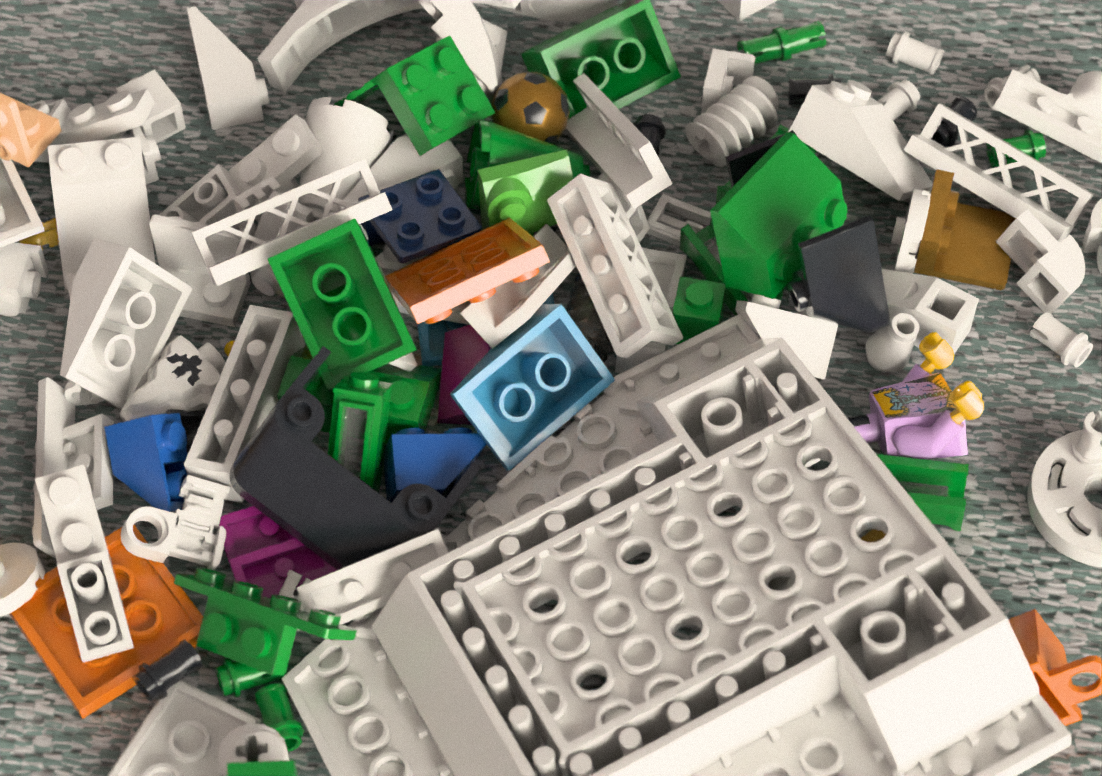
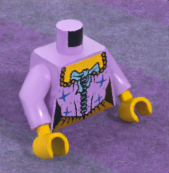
M932 332L925 336L919 344V350L926 358L921 365L916 363L902 382L872 390L869 393L870 414L848 417V420L867 443L877 442L884 455L917 459L968 455L965 419L974 420L983 413L984 402L982 394L971 381L961 383L952 391L941 373L932 374L935 369L940 370L948 367L954 360V352L950 345L938 333Z

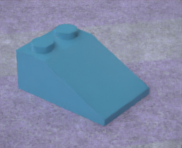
M542 304L528 321L493 349L491 348L450 395L505 470L510 471L612 384L615 379L562 304Z

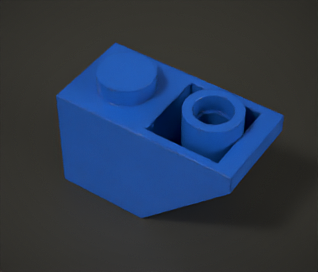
M180 413L148 415L105 426L113 475L154 508L168 512H176L177 509L182 510L185 498L180 497L179 493L182 482L188 475L184 467L188 453L186 448L187 435L182 426Z
M408 428L392 434L384 451L387 500L392 503L405 487L418 483L428 485L441 495H444L479 457L487 444L479 433H472V430L469 428H452L446 430L443 434H425L423 429Z

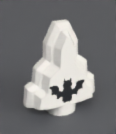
M176 335L165 344L160 354L161 358L148 369L147 382L129 396L120 411L121 419L125 422L148 415L165 414L167 410H184L188 412L202 408L207 409L226 364L225 360L212 344L207 342L197 349L182 335Z

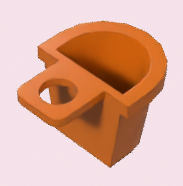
M1036 609L1010 618L1008 621L1038 684L1039 694L1064 726L1083 720L1081 709L1077 703L1102 695V658L1090 655L1067 663L1064 646ZM1083 672H1091L1099 676L1095 683L1088 686L1073 685L1071 680L1074 675Z

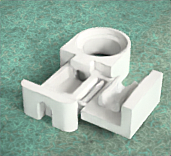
M187 475L182 482L179 493L180 497L185 498L182 510L177 509L175 513L154 507H140L134 510L121 529V541L128 552L137 557L163 563L167 556L205 565L207 569L215 570L221 562L226 538V530L222 526L219 527L224 500L229 494L230 487ZM138 521L152 523L158 530V541L150 544L139 541L133 533V524ZM219 527L216 533L212 534L213 528L217 529Z

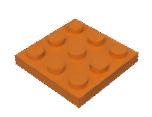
M508 218L386 275L385 278L393 295L417 324L423 321L426 324H432L447 318L452 313L451 308L468 300L469 303H477L488 299L496 293V287L510 280L518 283L534 277L540 271L538 267L550 261L543 244L514 220Z
M133 524L135 537L143 543H148ZM122 527L106 536L105 539L134 648L83 663L57 567L45 573L43 580L39 578L35 582L38 589L30 600L9 613L82 719L136 686L133 676L140 672L139 666L146 663L150 665L184 639L193 648H196L203 615L182 587L174 584L175 578L164 563L137 557L126 550L121 541Z

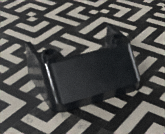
M783 135L725 157L731 187ZM870 216L798 244L802 268L793 272L792 281L785 286L798 312L804 310L812 318L868 333L889 326L890 317L874 220Z
M323 346L280 398L231 466L229 476L233 489L241 497L336 570H340L435 530L481 467L473 462L451 486L445 496L428 485L418 483L405 487L392 503L312 442L324 424L325 414L321 403L306 389L331 353V351Z

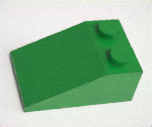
M356 218L267 259L312 357L314 358L323 346L331 351L319 371L328 391L333 390L335 385L345 375L349 376L352 372L369 373L417 350L378 262Z

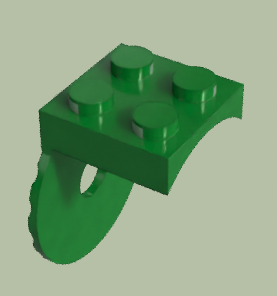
M450 35L385 69L365 83L363 87L352 91L346 97L334 103L335 106L341 107L345 99L358 103L381 90L419 156L424 155L479 123L478 120L483 121L496 113Z

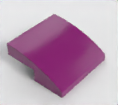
M254 506L221 516L219 527L222 526L226 530L224 550L234 580L263 587L262 596L271 599L272 594H279L289 570L302 575L297 587L303 585L306 578L313 581L337 571Z

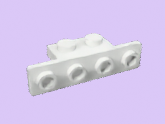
M49 377L39 380L38 401L36 404L35 478L84 465L97 510L113 505V471L104 427L113 425L114 421L102 413L75 424V405L65 399L64 388ZM35 481L33 488L35 495L34 525L32 527L33 543L35 547L56 559Z

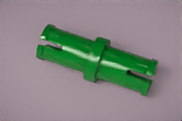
M818 20L787 30L783 27L774 28L771 34L738 41L737 50H743L744 54L755 56V64L778 58L783 62L790 60L793 54L816 48H824L827 42L826 38L820 39L819 36L826 35L822 23Z

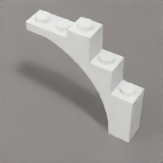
M294 0L298 9L257 59L270 86L286 92L313 59L340 40L385 18L423 7L417 2L418 0ZM521 0L471 1L472 3L491 4L515 9Z

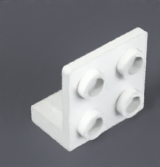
M152 215L149 225L159 267L193 288L179 316L235 327L251 284L249 272L218 286L214 285L191 234L208 226V224L188 221L178 216ZM223 230L205 237L215 263L234 256L241 237Z

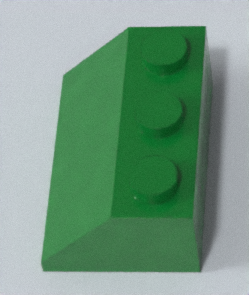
M626 0L521 53L528 72H537L550 77L564 91L570 110L568 120L587 108L584 99L573 82L574 79L583 73L618 109L681 77L650 0Z
M786 132L710 210L725 286L774 299L792 281L793 272L802 268L798 244L841 227L847 219V205L844 202L841 181L794 133Z
M307 345L290 356L277 394L278 401L313 359ZM386 364L369 372L377 375L381 382L392 383L386 444L392 434H396L403 429L419 428L423 429L426 433L441 383L442 369L417 365V367L409 372L391 364ZM318 372L306 391L312 394L324 409L325 419L320 431L330 433L334 393L333 390H327L321 374ZM351 408L348 436L365 439L367 410Z

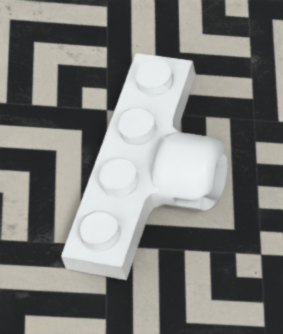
M1013 69L993 109L1102 163V71H1090L1080 74L1075 84H1073L1070 93L1066 95Z

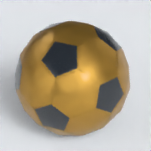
M525 72L515 74L500 85L492 101V107L496 113L491 116L493 123L552 144L558 140L567 127L570 110L567 96L556 81L541 73Z

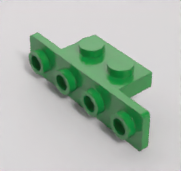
M197 567L195 575L176 573L174 584L208 596L196 646L271 675L286 674L297 629L324 639L355 640L357 630L339 624L341 615L317 608H311L310 613L300 610L302 601L277 594H272L271 599L262 596L263 587L243 581H234L233 585L225 583L226 574L212 569Z

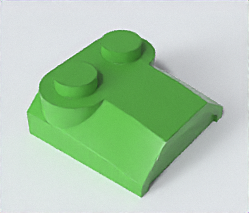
M562 150L479 169L478 184L482 230L511 218L533 236L534 232L540 230L545 224L549 227L557 224L547 199L573 180L567 151Z

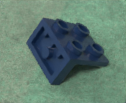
M439 169L379 190L380 193L385 192L392 210L361 223L368 235L367 241L369 245L372 246L384 241L398 262L402 264L442 250L481 231L480 223ZM369 194L358 198V202L369 198Z

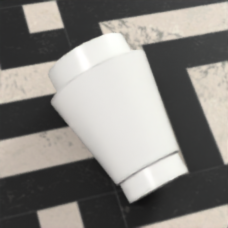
M906 313L897 314L890 320L889 326L877 330L868 338L865 347L866 357L869 364L875 370L897 372L907 366L919 332L917 320Z

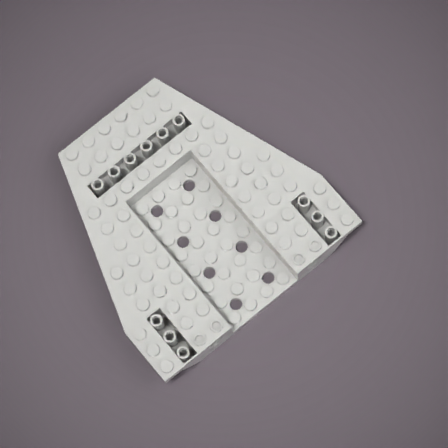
M740 314L615 376V381L603 390L604 394L592 405L588 403L574 415L575 421L556 438L553 435L548 437L496 484L498 490L484 503L479 499L465 512L467 519L447 537L442 534L449 553L407 573L384 607L354 619L348 627L357 630L355 640L331 641L330 639H325L282 678L331 776H1016L1071 745V733L1039 694L1038 684L1007 617L784 338L759 339ZM821 460L831 463L824 470L812 471L807 469V467ZM732 506H739L741 508V511L733 517L723 518L717 515ZM868 529L880 530L886 534L882 540L873 543L865 542L859 538V535ZM643 552L651 555L646 562L640 565L626 563V561ZM777 577L791 578L795 582L792 587L784 591H774L767 587L768 583ZM552 599L558 601V605L550 612L536 613L533 611V609ZM686 625H694L702 630L692 640L684 641L674 637L675 632ZM593 674H600L607 678L606 683L594 691H587L579 687L583 679Z

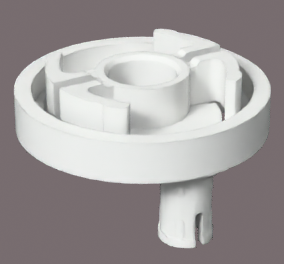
M1098 411L1094 423V412H1090L1083 423V430L1058 438L1042 452L1029 481L1027 500L1029 512L1036 528L1050 545L1075 561L1102 567V509L1093 506L1085 497V494L1090 491H1102V411ZM1058 462L1064 465V469H1063V471H1062L1061 478H1060V488H1059V489H1057V483H1058L1059 475H1060L1061 470H1062V466H1060L1059 464H1056V465L1052 468V470H1051L1052 465L1055 464V463H1058ZM1072 521H1074V523H1075L1080 529H1082L1084 532H1086V533L1089 534V535L1086 536V534H1084L1083 532H1081L1077 527H1075V526L1073 525Z

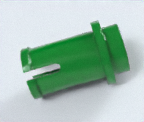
M1029 129L1025 130L1021 136L1002 139L1038 161L1046 156V144L1041 132L1034 133ZM986 143V148L991 149L987 150L986 154L992 168L999 167L995 147ZM1005 154L1007 164L1018 162Z
M229 658L223 660L224 665L215 667L217 680L224 697L233 694L235 698L241 696L240 691L274 680L279 681L284 677V675L265 673L237 661L231 662Z
M271 684L261 688L255 694V700L259 706L264 725L278 732L284 739L288 752L297 749L302 743L301 737L303 736L304 728L301 722L295 720L286 687L282 684Z

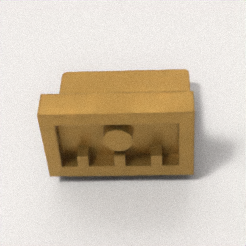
M936 169L923 237L920 241L914 273L1004 290L1011 258L995 241L1016 218L1006 212L957 203L959 192L951 191L954 173Z

